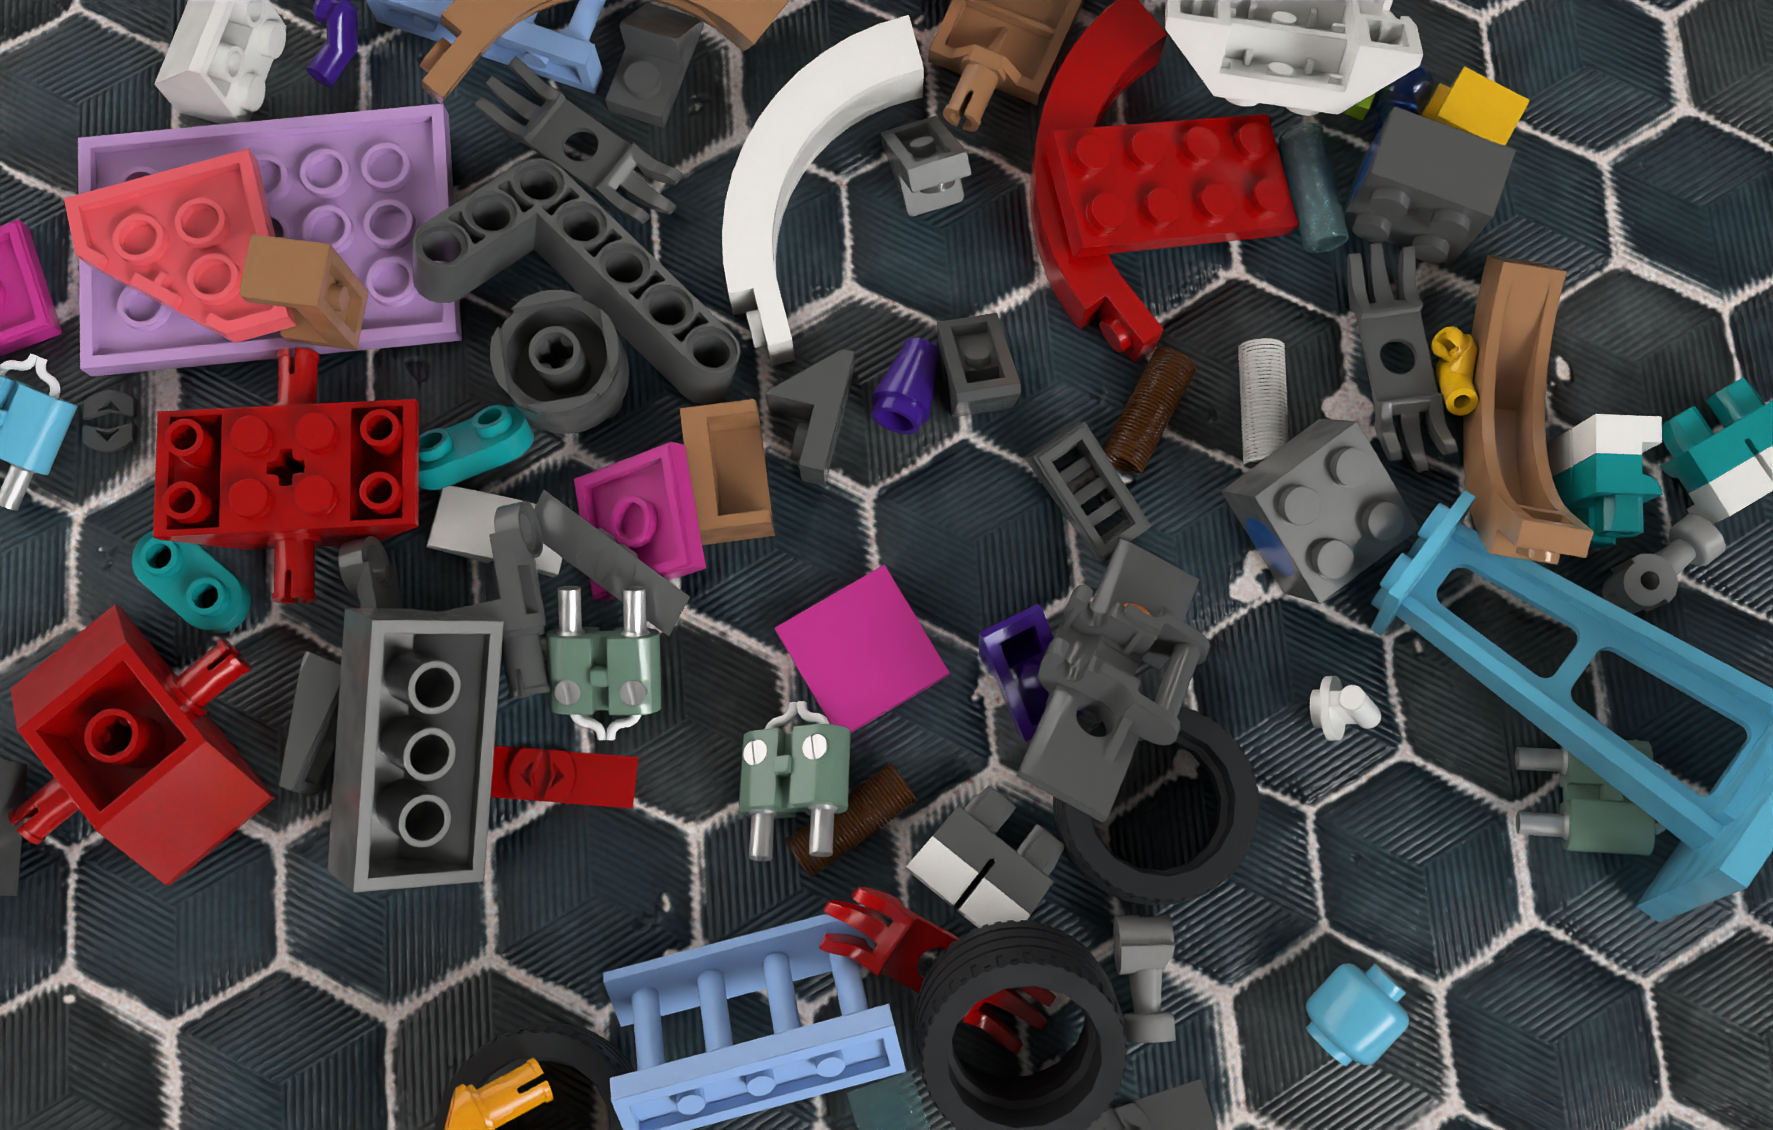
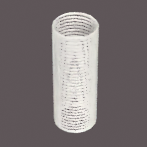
M1253 339L1242 343L1238 347L1243 465L1248 469H1252L1257 465L1253 463H1260V460L1266 459L1289 442L1285 345L1277 339Z

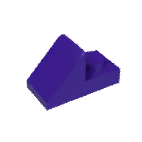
M1038 604L979 632L980 659L996 679L1014 726L1025 742L1033 738L1047 706L1046 701L1050 695L1037 679L1042 659L1054 638L1043 609ZM1078 711L1076 717L1083 714L1082 711Z

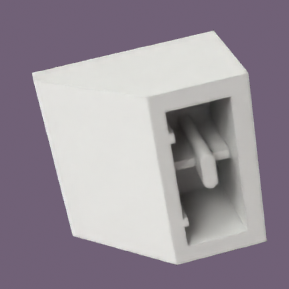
M188 0L154 85L178 113L218 124L249 122L252 113L257 111L263 103L265 80L272 62L283 52L286 42V25L269 0Z

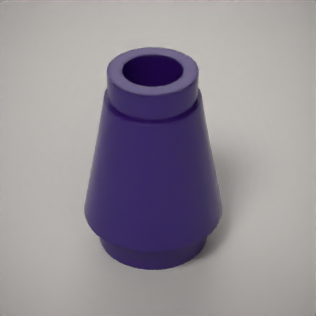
M921 338L907 339L873 392L871 403L874 407L871 415L874 421L883 428L899 434H914L918 432L921 424L929 420L938 365L937 361L940 355L939 349L933 343Z

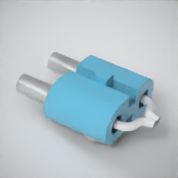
M31 353L25 361L9 360L0 364V459L11 464L0 490V506L14 511H18L33 474H49L78 407L71 402L59 398L60 384L54 376L46 371L47 360ZM35 366L39 378L50 386V393L37 390L30 385L5 376V374L11 369L25 371Z

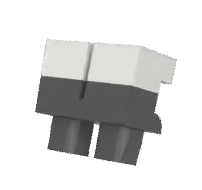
M988 786L973 798L965 809L958 805L905 868L946 903L953 906L988 860L992 862L991 867L956 910L977 928H982L986 924L992 925L995 924L994 922L999 921L1002 923L1007 922V920H1014L1016 922L1027 920L1054 881L1048 875L1055 868L1065 847L1061 841L1038 824L1033 827L1016 851L997 837L995 834L1016 807L991 786Z

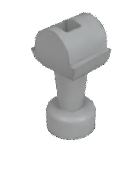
M1694 513L1687 514L1669 530V540L1671 542L1669 545L1654 554L1637 555L1610 569L1613 574L1604 582L1602 588L1603 599L1631 614L1641 610L1648 612L1669 603L1677 592V575L1689 563L1696 566H1706L1725 552L1726 544L1722 534L1703 516Z
M1158 914L1157 916L1149 917L1115 915L1113 948L1118 975H1129L1134 1012H1128L1123 1015L1127 1042L1160 1043L1175 1041L1174 1015L1170 1012L1161 1011L1162 968L1173 957L1175 948L1171 917L1169 914Z

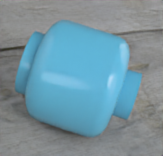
M1351 963L1342 964L1308 999L1306 1011L1312 1021L1306 1029L1319 1045L1342 1065L1347 1067L1352 1060L1362 1065H1371L1380 1058L1409 1025L1408 1014L1398 1002L1406 994V991L1376 964L1367 972Z

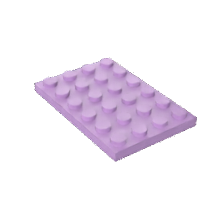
M443 103L78 138V194L249 149L258 161L275 237L331 244L368 290L357 350L288 342L281 336L280 331L234 343L87 265L79 258L80 369L91 377L277 359V352L284 348H289L291 350V357H295V348L314 350L319 354L462 341L460 299L451 303L429 301L418 293L413 283L412 239L415 231L422 224L454 205L449 114ZM435 261L438 263H449L446 261Z

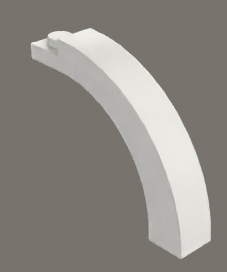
M909 15L879 23L844 39L821 53L798 71L775 95L759 116L737 159L725 200L722 227L723 265L733 315L746 313L754 347L767 346L771 366L795 360L793 341L776 275L778 235L789 199L800 178L813 160L831 141L846 129L885 108L923 98L924 67Z

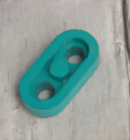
M492 405L482 409L471 419L446 429L436 428L419 436V486L427 490L446 488L511 462L523 455L534 441V433L525 415L515 407Z
M153 531L143 536L135 546L132 555V568L138 580L187 623L208 633L221 634L235 629L244 621L251 604L247 585L202 545L158 540L153 537ZM170 549V562L163 568H157L156 559L163 550ZM216 588L218 592L217 601L211 607L204 608L202 605L203 595L208 590Z

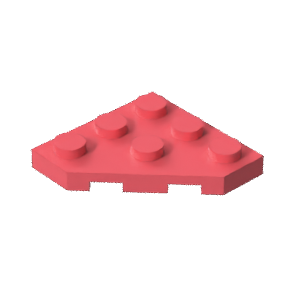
M249 149L64 198L75 254L87 265L234 343L296 326L291 307L250 303L245 301L239 294L251 234L275 237L258 161Z

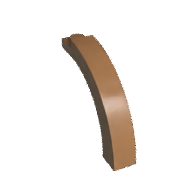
M454 0L441 14L440 24L457 38L451 44L442 37L425 56L419 66L428 74L422 80L421 88L442 104L478 59L497 39L512 27L535 13L573 0ZM790 0L652 1L675 7L695 16L715 28L744 52L757 42Z
M1487 255L1471 333L1478 347L1473 385L1479 402L1472 412L1463 415V464L1466 491L1476 497L1470 508L1473 522L1482 543L1490 554L1558 565L1561 554L1586 558L1594 531L1569 511L1557 493L1548 461L1545 431V398L1549 354L1557 309L1567 271L1545 263Z

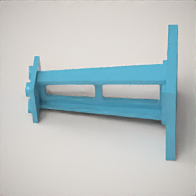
M1466 490L1463 491L1451 509L1439 503L1417 534L1419 538L1407 555L1402 553L1380 583L1381 589L1371 602V605L1379 610L1371 630L1382 636L1396 616L1399 617L1681 840L1636 904L1637 908L1657 922L1664 921L1748 888L1773 851V689L1531 560L1490 554L1482 543L1477 531L1462 524L1476 499L1474 495ZM1466 568L1575 631L1577 635L1576 645L1552 677L1541 678L1438 601L1437 589L1452 570ZM1611 651L1738 723L1745 729L1747 739L1707 796H1701L1692 791L1573 701L1571 697L1572 687L1597 652Z

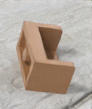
M251 234L239 289L240 296L250 303L291 307L296 326L280 330L281 336L288 342L357 350L368 290L331 244Z
M749 399L680 408L683 441L686 448L702 545L775 536L761 422L756 400Z

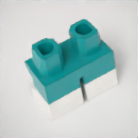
M1744 377L1705 400L1724 427L1718 433H1713L1695 405L1662 424V440L1673 456V459L1661 465L1660 468L1668 476L1679 478L1691 497L1694 505L1687 508L1689 514L1701 515L1712 524L1733 515L1773 491V400L1765 404L1760 395Z
M1595 414L1573 427L1572 430H1568L1548 443V461L1558 495L1569 511L1594 531L1589 548H1608L1616 544V538L1635 537L1644 533L1643 503L1663 494L1657 480L1642 474V453L1662 443V417Z

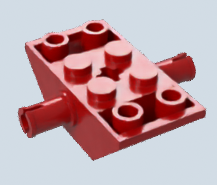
M284 348L277 352L278 402L272 406L157 411L153 537L158 540L241 550L275 549L272 601L282 604H298V598H301V603L308 604L316 601V593H314L316 547L340 546L344 542L373 536L381 541L419 527V402L416 399L317 404L319 353L310 349L295 348V358H292L291 350Z
M113 605L10 688L16 729L54 776L51 781L18 808H14L8 813L10 823L17 825L20 821H23L24 824L17 828L16 831L29 842L38 845L45 840L47 835L80 810L99 834L162 883L172 885L275 798L207 714L208 708L206 705L239 677L251 670L248 661L244 658L239 660L238 658L242 654L229 641L222 638L217 642L216 646L178 676L171 670L124 610L118 605Z

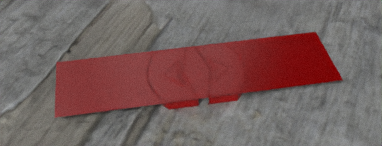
M494 746L490 797L633 809L638 757Z

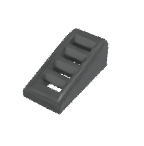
M1085 422L1069 425L1024 456L1040 482L1097 561L1101 562L1113 554L1120 538L1130 542L1152 527ZM1075 447L1081 456L1058 471L1052 462ZM1091 468L1096 477L1072 493L1067 483ZM1106 489L1111 498L1085 514L1080 505ZM1120 509L1126 518L1099 536L1094 526Z
M305 651L299 672L279 786L293 792L314 796V794H317L335 755L341 665L308 651Z

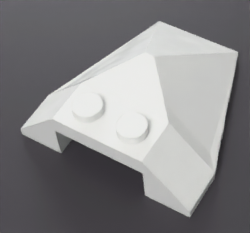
M1166 0L1165 29L1213 96L1223 97L1230 103L1239 106H1254L1258 103L1283 106L1293 113L1306 116L1316 115L1319 112L1338 115L1419 67L1423 57L1417 25L1409 16H1401L1400 19L1395 17L1390 11L1393 0Z

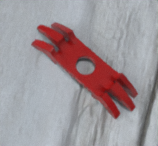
M858 887L852 893L853 900L866 907L829 899L823 908L825 913L857 929L877 943L873 950L865 938L848 934L826 933L819 945V949L827 953L853 959L875 975L879 976L880 973H883L918 993L925 978L917 970L920 957L926 951L933 948L947 949L950 943L959 939L954 934L906 908L897 897L875 889ZM881 913L893 919L892 923H887ZM1038 986L1018 987L1048 1007L1056 999V995L1045 988ZM1012 988L1003 989L977 1002L961 1019L964 1023L983 1029L1016 1055L1023 1046L1021 1039L983 1003L993 1004L1040 1030H1042L1047 1022L1046 1017Z

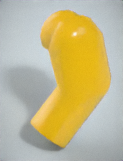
M1454 326L1445 327L1435 335L1431 343L1432 352L1437 357H1440L1436 365V380L1448 411L1454 415H1467L1477 407L1479 402L1473 385L1478 347L1470 334H1463L1460 329Z

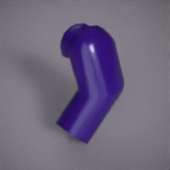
M316 0L313 5L315 19L327 25V39L306 67V71L317 82L329 88L335 84L358 51L357 9L350 0Z

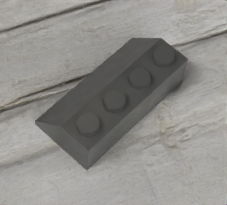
M345 608L327 871L353 893L484 882L503 620L417 609Z

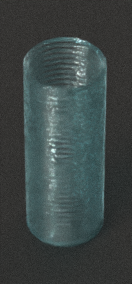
M1305 123L1294 126L1283 132L1278 140L1299 223L1303 247L1305 251L1310 253L1329 251L1346 243L1349 235L1323 126L1317 123Z

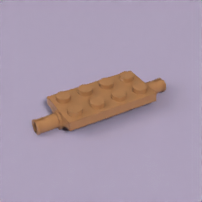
M952 0L929 48L928 62L961 75L949 103L943 110V117L950 124L957 127L964 113L966 121L963 125V130L976 131L981 124V118L995 89L1038 105L1085 0Z

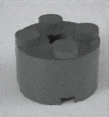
M567 290L537 292L521 299L511 308L513 313L505 320L501 328L497 327L492 337L490 362L498 384L515 408L525 415L527 421L533 427L559 434L579 433L596 427L620 412L629 383V363L611 319L601 308L599 309L591 302L585 300L583 296ZM570 357V359L566 360L565 366L559 368V359Z

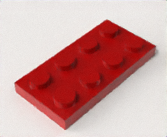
M1268 114L1053 130L1044 141L1073 258L1284 236L1299 226Z

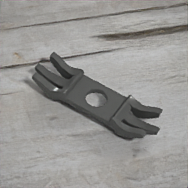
M515 56L509 63V66L521 82L543 103L542 107L522 97L493 76L485 83L496 97L523 121L526 126L513 120L482 96L474 104L475 107L515 142L525 144L545 159L561 167L569 176L605 201L614 212L639 224L645 223L650 218L647 212L616 192L618 187H621L630 199L655 211L671 215L677 208L672 201L650 187L632 170L637 166L645 177L670 185L678 184L683 175L682 172L653 159L634 142L632 144L628 143L572 104L561 91L546 84L518 57ZM577 132H587L595 136L598 140V149L595 155L585 161H574L568 158L564 153V144L571 135Z
M1381 243L1370 244L1368 254L1369 301L1366 294L1360 253L1347 256V279L1350 310L1355 313L1374 401V428L1382 449L1390 462H1400L1403 459L1400 441L1404 453L1415 472H1427L1429 468L1422 442L1419 412L1425 411L1422 423L1429 437L1443 456L1457 453L1458 448L1445 421L1443 395L1441 392H1437L1420 311L1423 308V302L1416 286L1415 247H1403L1400 251L1397 275V300H1395L1388 280ZM1389 342H1400L1407 345L1414 355L1412 370L1404 374H1396L1387 370L1380 358L1382 347ZM1397 415L1398 420L1394 426L1392 416Z

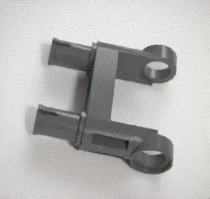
M522 501L498 507L494 517L495 533L489 534L501 599L442 611L443 613L494 618L504 621L501 652L509 691L507 693L508 700L551 692L550 685L547 682L539 635L545 634L547 620L544 613L535 558L540 557L543 551V534L535 509L529 502ZM373 536L344 542L340 547L338 555L339 570L348 591L358 597L360 607L404 609L396 564L390 565L387 553L380 541Z

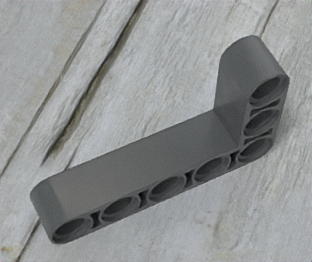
M536 158L520 162L428 220L415 231L412 239L413 283L418 293L427 300L436 303L456 301L535 250L585 300L591 302L599 309L601 308L609 316L615 329L684 397L694 403L707 405L723 400L729 393L741 352L739 342L733 333L561 167L552 161ZM435 261H446L449 263H438ZM616 280H622V281H626V282H628V283H622V282H618V281H616ZM657 321L669 322L672 325L661 324ZM699 362L711 363L717 368L706 367Z

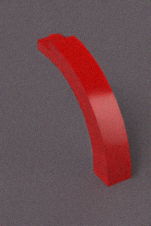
M1116 0L1086 28L1068 52L1053 80L1043 107L1031 164L1029 193L1031 222L1037 251L1047 279L1061 306L1078 331L1098 317L1101 320L1099 323L1100 330L1109 345L1119 353L1125 351L1136 364L1155 350L1164 329L1123 279L1108 254L1073 258L1044 146L1045 139L1053 130L1098 127L1116 99L1134 81L1159 62L1167 33L1139 0Z

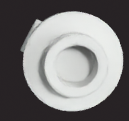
M1325 676L1322 679L1320 689H1315L1311 692L1310 715L1313 726L1315 728H1322L1325 737L1329 741L1341 740L1346 724H1358L1362 728L1370 729L1377 726L1381 720V711L1363 689L1356 685H1349L1343 688L1337 676Z

